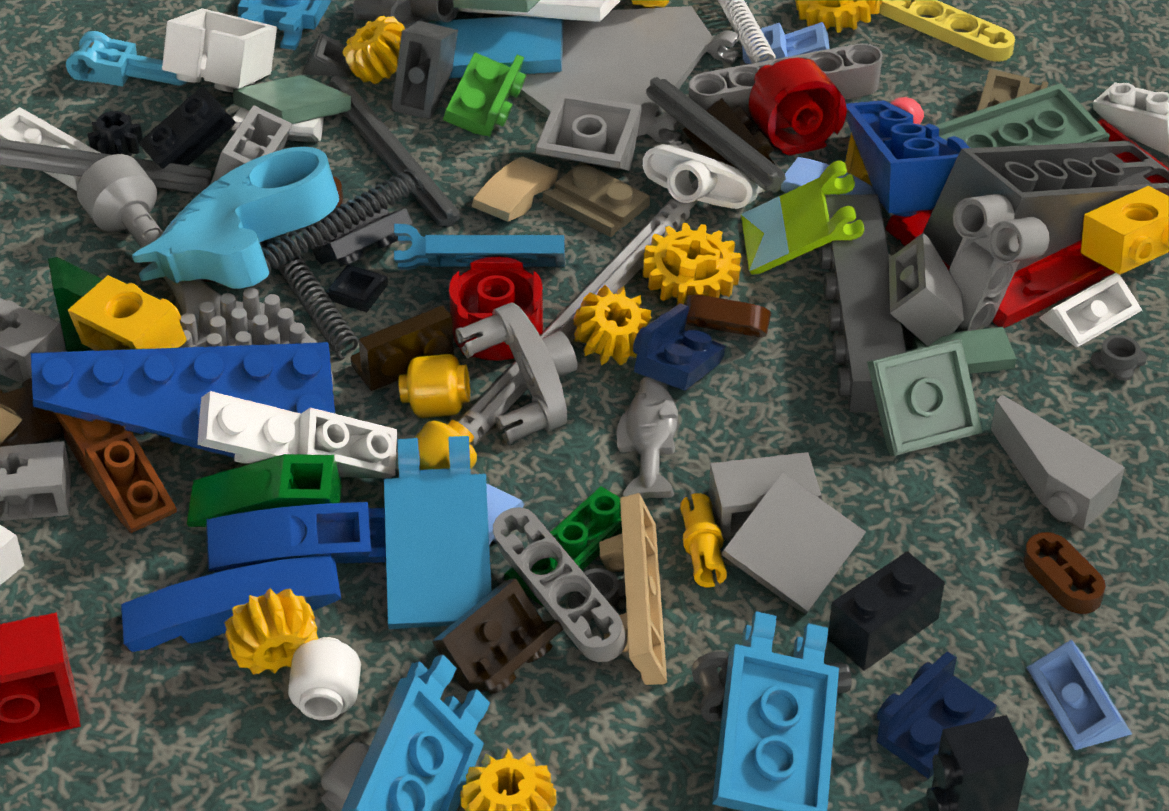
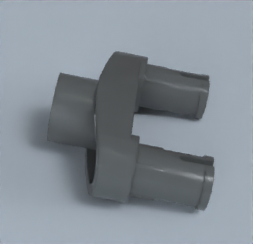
M355 0L353 4V13L358 20L375 21L379 16H394L405 28L418 21L427 23L431 21L450 22L455 18L459 9L454 8L453 0Z

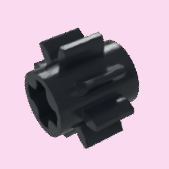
M110 111L103 113L97 118L96 122L91 123L93 132L87 135L89 145L94 150L110 155L123 154L131 156L132 153H139L138 143L143 139L140 124H132L130 115L119 111Z

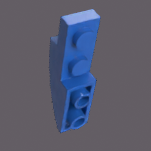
M368 502L280 507L207 519L208 572L224 571L276 560L329 554L333 556L336 563L386 562L385 508H368Z

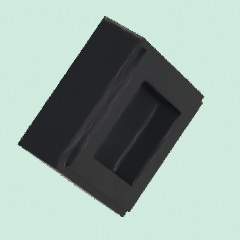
M347 264L326 293L332 302L368 312L388 286V276Z

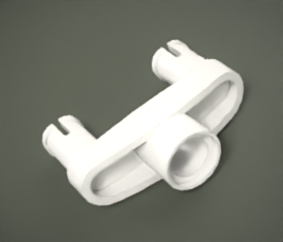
M682 141L653 147L645 153L643 158V169L647 177L667 188L672 197L682 203H690L697 200L717 206L739 209L752 203L761 192H765L764 189L741 170L715 159L694 153L689 144L684 143L681 145ZM689 171L696 175L698 189L692 188Z

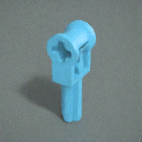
M98 31L86 32L79 41V50L73 52L66 60V69L70 76L76 80L123 86L128 77L177 86L187 83L177 79V73L162 70L163 60L137 55L136 43L110 39Z

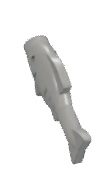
M644 377L640 381L639 391L633 398L629 409L621 416L617 425L618 450L622 453L637 451L641 455L640 476L630 482L624 490L623 496L640 493L642 499L671 498L674 496L673 488L668 480L659 475L661 454H673L675 452L673 437L676 434V430L680 427L678 423V409L667 391L668 384L649 377Z

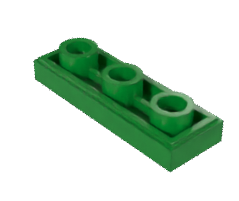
M602 486L550 532L582 571L600 555L599 542L622 533L620 497ZM543 558L533 565L531 571L538 575L548 574L557 567L558 561L552 558ZM513 567L504 573V581L516 578L527 597L543 606Z

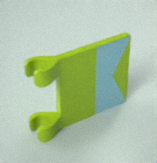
M843 161L831 163L819 178L741 214L748 268L751 275L766 272L831 241L854 240L863 235L864 224L861 220L847 224L856 219V212L852 206L840 208L829 219L825 195L846 194L855 187L853 175L848 174L844 178H837L847 173L846 164Z

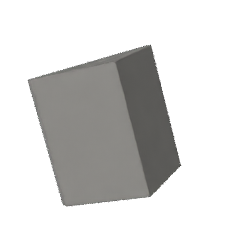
M559 91L537 143L536 154L630 171L639 128L641 105Z

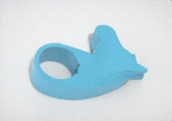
M313 147L287 148L255 158L213 182L179 212L160 238L132 255L135 263L152 262L139 273L141 281L165 276L176 284L179 281L207 279L233 289L251 287L260 283L269 275V269L260 242L316 223L336 208L339 202V194L326 154L320 149Z

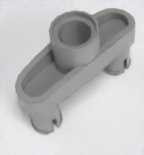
M513 302L494 309L492 316L456 329L455 332L459 344L477 337L466 342L465 346L461 348L467 358L501 342L508 344L532 395L531 403L495 417L498 431L513 424L518 425L501 434L508 445L544 428L549 432L566 424L567 407L559 377L576 371L578 366L573 347L562 331L541 338L527 315Z

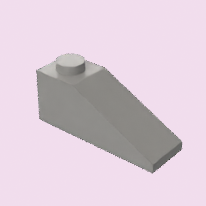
M1004 395L996 399L991 431L1041 504L1047 507L1050 513L1059 521L1071 522L1084 530L1117 499L1125 467Z

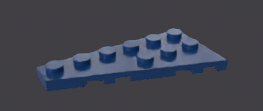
M329 342L31 353L33 407L92 422L98 419L125 426L127 431L144 434L145 431L169 437L170 442L235 458V453L197 445L201 397L210 391L300 414L309 408L335 414Z

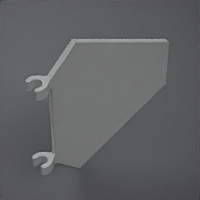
M692 6L611 10L600 22L563 19L562 71L526 74L527 76L520 95L548 117L559 91L641 105L637 136L648 134L654 141L670 145L681 137V134L669 131L674 130L679 121L669 113L662 114L664 109L647 96L646 89L650 86V80L655 77L666 79L677 89H680L706 52L711 54L714 59L733 63L739 52L729 50L725 46L733 47L739 39V35L727 30L712 36Z

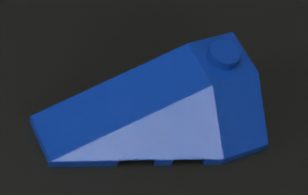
M885 100L846 103V120L874 192L878 194L879 201L887 212L896 216L907 217L915 215L917 211L932 210L937 203L961 148H970L966 142L956 136L948 137L947 140L939 137L938 127L932 124L922 126L913 123L912 114Z

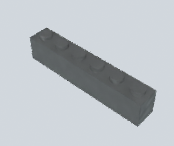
M878 194L825 195L829 219L840 208L852 206L856 212V219L847 224L854 223L857 220H861L864 224V233L861 237L854 240L831 241L819 247L820 269L829 270V272L824 273L825 300H833V303H829L828 327L829 331H838V335L833 336V361L843 365V368H838L837 372L838 395L847 396L849 412L878 411L867 361L906 352L901 322L890 314L889 254Z

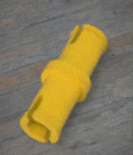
M694 493L691 494L694 510L691 511L690 501L687 496L680 503V511L683 515L686 529L682 538L685 551L691 555L695 582L705 588L715 587L712 573L714 569L717 581L720 584L727 577V570L721 553L724 538L721 528L715 524L711 499L705 494Z

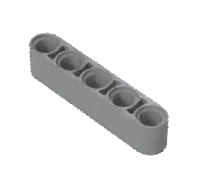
M862 43L704 72L691 78L689 82V98L704 110H707L723 98L732 111L740 106L746 115L751 118L749 96L755 83V74L765 65H773L788 58L813 60L835 84L845 99L865 96L878 90L883 55L877 47Z

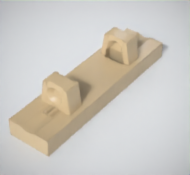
M640 493L620 498L622 533L599 542L600 558L607 570L611 572H624L627 613L619 615L626 633V646L623 652H629V658L635 668L641 672V679L645 685L666 684L667 673L656 523ZM610 633L604 634V639H607Z

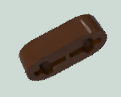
M688 295L685 298L684 305L689 306L686 320L687 325L760 338L767 335L771 312L765 307L704 295Z
M1049 532L1033 535L1026 544L1023 558L1024 566L1028 572L1068 611L1077 614H1087L1097 610L1102 603L1106 588L1105 580L1101 574L1062 536ZM1039 552H1042V553L1045 554L1046 556L1043 557V558H1040V557H1039ZM1053 554L1057 555L1056 562L1049 556ZM1072 583L1078 589H1084L1086 587L1089 588V594L1087 595L1086 592H1084L1083 590H1077L1073 592L1071 590Z

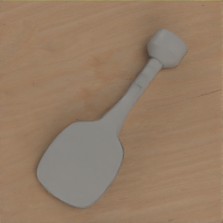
M123 154L110 155L98 160L84 172L77 186V198L100 229L107 232L128 230L141 248L161 237L163 231L150 215L157 199L156 186L134 158ZM166 276L163 277L174 293L182 313L180 324L187 341L179 348L317 343L314 338H311L305 332V326L302 323L294 321L291 309H281L280 298L275 294L267 295L264 304L259 302L257 289L247 288L243 292V302H238L233 294L225 293L220 295L202 279L179 281L176 284Z

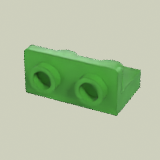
M474 52L446 108L443 120L474 134L488 137L491 136L496 124L504 127L513 106L512 103L507 101L510 95L516 98L519 96L527 76L520 72L525 57L517 54L511 67Z

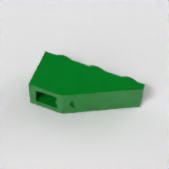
M283 454L193 480L187 526L206 527L207 519L256 510L340 503L342 485L335 456Z

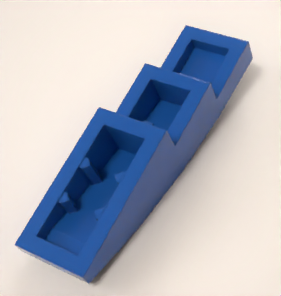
M329 554L276 560L234 568L174 584L122 603L124 645L131 652L148 650L179 636H182L187 643L206 641L226 632L224 622L233 616V607L247 604L249 602V595L259 597L264 595L270 588L275 594L284 589H291L295 596H304L306 603L311 606L312 611L341 600L336 561Z

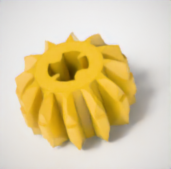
M383 15L373 22L367 21L366 25L361 29H356L357 33L348 38L346 42L347 46L342 52L346 58V63L350 66L349 68L357 78L359 77L363 83L371 81L373 84H377L383 78L390 79L391 75L397 71L402 30L406 28L394 16L385 17Z
M606 285L599 289L597 295L589 292L583 298L581 307L576 310L573 317V325L577 327L574 332V341L586 343L584 347L585 356L594 352L599 354L601 366L608 362L610 356H613L619 365L626 363L629 356L636 358L637 354L633 352L635 338L639 330L649 325L651 320V310L639 308L641 305V295L632 299L626 297L624 286L618 289L616 294H613Z
M270 588L262 596L255 597L249 595V602L245 605L233 607V616L224 622L226 627L225 635L233 659L237 661L239 668H249L253 675L260 674L266 669L275 674L281 667H291L294 652L302 644L318 639L316 633L317 626L311 606L306 603L304 596H295L291 589H284L275 594Z
M508 748L503 755V759L496 760L485 753L484 759L481 762L482 767H469L466 775V784L463 785V790L460 791L461 807L464 808V811H552L556 805V789L553 788L551 783V774L548 771L547 765L535 766V760L531 752L519 760L514 759Z

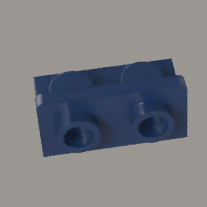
M680 303L639 330L633 345V352L637 354L634 372L685 391L718 366L724 357L726 345L712 341L711 337L704 332L697 330L685 331L689 306Z
M948 651L934 664L927 662L922 665L913 677L911 685L900 695L896 693L890 695L884 701L877 714V720L880 722L877 742L928 779L934 774L932 760L933 756L938 754L942 729L990 719L995 715L997 708L995 703L954 676L957 657Z

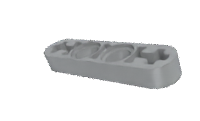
M521 507L503 511L493 523V535L504 558L555 620H559L564 628V632L585 657L595 662H608L617 658L626 646V633L619 614L534 513ZM517 529L520 533L526 532L529 545L525 549L519 538L515 534H510L512 531ZM543 558H552L558 561L557 567L548 574L538 575L531 571L533 565ZM578 591L586 595L585 601L574 609H566L559 606L560 599L569 592ZM592 618H594V622L604 634L610 633L607 639L602 640L598 636H592L588 623Z

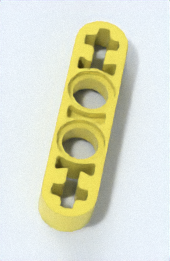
M882 0V4L879 5L881 15L986 60L1000 62L1009 59L1013 54L1015 36L1012 32L938 0ZM920 15H930L934 18H925ZM955 29H963V30H966V31H968V32H957V31H954V30H955Z

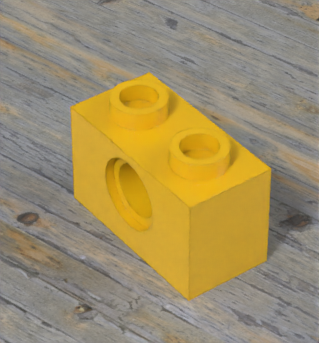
M1146 186L1084 214L1081 254L1120 275L1169 252V196L1150 186Z
M109 275L68 309L82 344L95 351L179 348L187 341L180 324L181 315L170 301L164 298L157 299L143 292L137 285L133 283L126 284Z

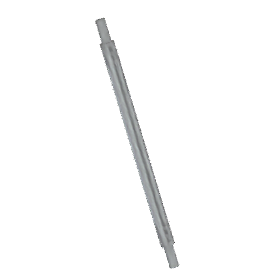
M698 179L692 182L693 189H698ZM670 199L540 335L541 338L562 331L570 343H572L575 339L574 332L577 328L573 325V317L576 310L581 307L583 298L589 292L597 295L599 289L604 285L613 294H616L617 290L625 286L643 267L645 246L651 245L652 236L657 234L664 237L665 226H670L675 231L678 230L689 218L690 210L698 201L682 203L676 199ZM516 361L457 421L473 434L474 439L470 443L472 447L495 424V417L504 415L528 389Z

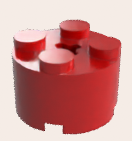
M788 58L773 65H765L755 74V83L749 96L750 115L769 141L783 153L791 156L823 149L827 146L824 141L833 132L837 135L842 129L847 113L845 98L813 60ZM792 127L797 134H790L782 129Z
M486 257L471 262V269L462 275H459V271L453 275L449 284L450 315L452 316L453 339L462 353L461 348L465 346V343L477 337L459 344L456 337V329L492 316L494 309L510 302L515 303L523 310L539 335L543 333L542 281L535 271L532 275L524 270L523 262L508 257ZM501 342L471 356L493 361L514 358L509 345L505 342Z

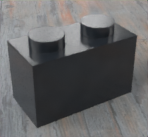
M906 551L832 602L827 639L865 671L939 619L945 581Z
M1007 715L942 729L938 754L934 755L932 760L934 770L932 788H928L926 792L929 811H1017L1029 758Z

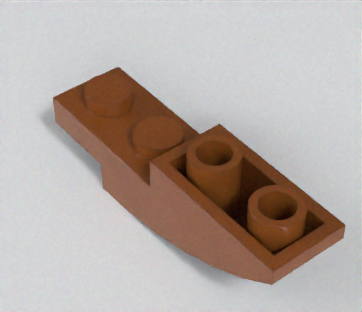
M54 412L63 427L64 438L76 459L117 518L130 533L177 512L175 504L133 432L126 431L122 425L98 419L92 422Z

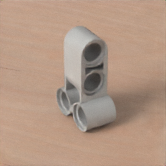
M1000 194L964 198L954 208L953 225L963 239L949 268V272L962 293L964 321L958 326L962 331L976 330L982 325L988 327L998 311L1019 262L1040 257L1045 253L1049 245V232L1046 225L1035 217L1014 219V209L1011 202Z

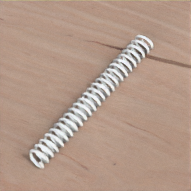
M718 0L733 30L739 35V41L751 63H758L767 58L768 60L776 59L773 50L744 0Z

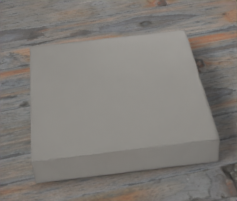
M782 472L723 550L722 556L792 607L807 614L866 531Z

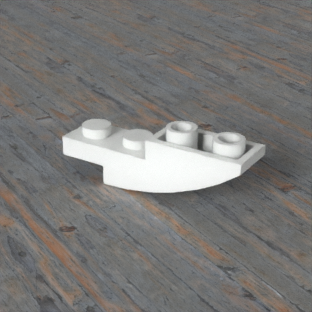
M1114 83L1093 101V109L1121 133L1169 156V93L1140 89L1129 83Z
M211 391L201 397L197 445L235 453V462L252 464L283 454L334 455L340 477L391 478L395 476L397 429L314 408H309L300 414Z

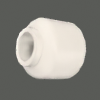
M323 637L302 644L294 652L288 685V695L291 702L307 717L316 720H331L348 711L355 704L358 695L361 661L358 654L347 644L331 637Z

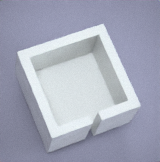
M202 8L167 21L162 70L177 73L176 78L185 82H201V78H204L205 81L215 83L214 87L216 89L226 92H233V89H240L246 85L255 84L257 80L271 74L277 26Z

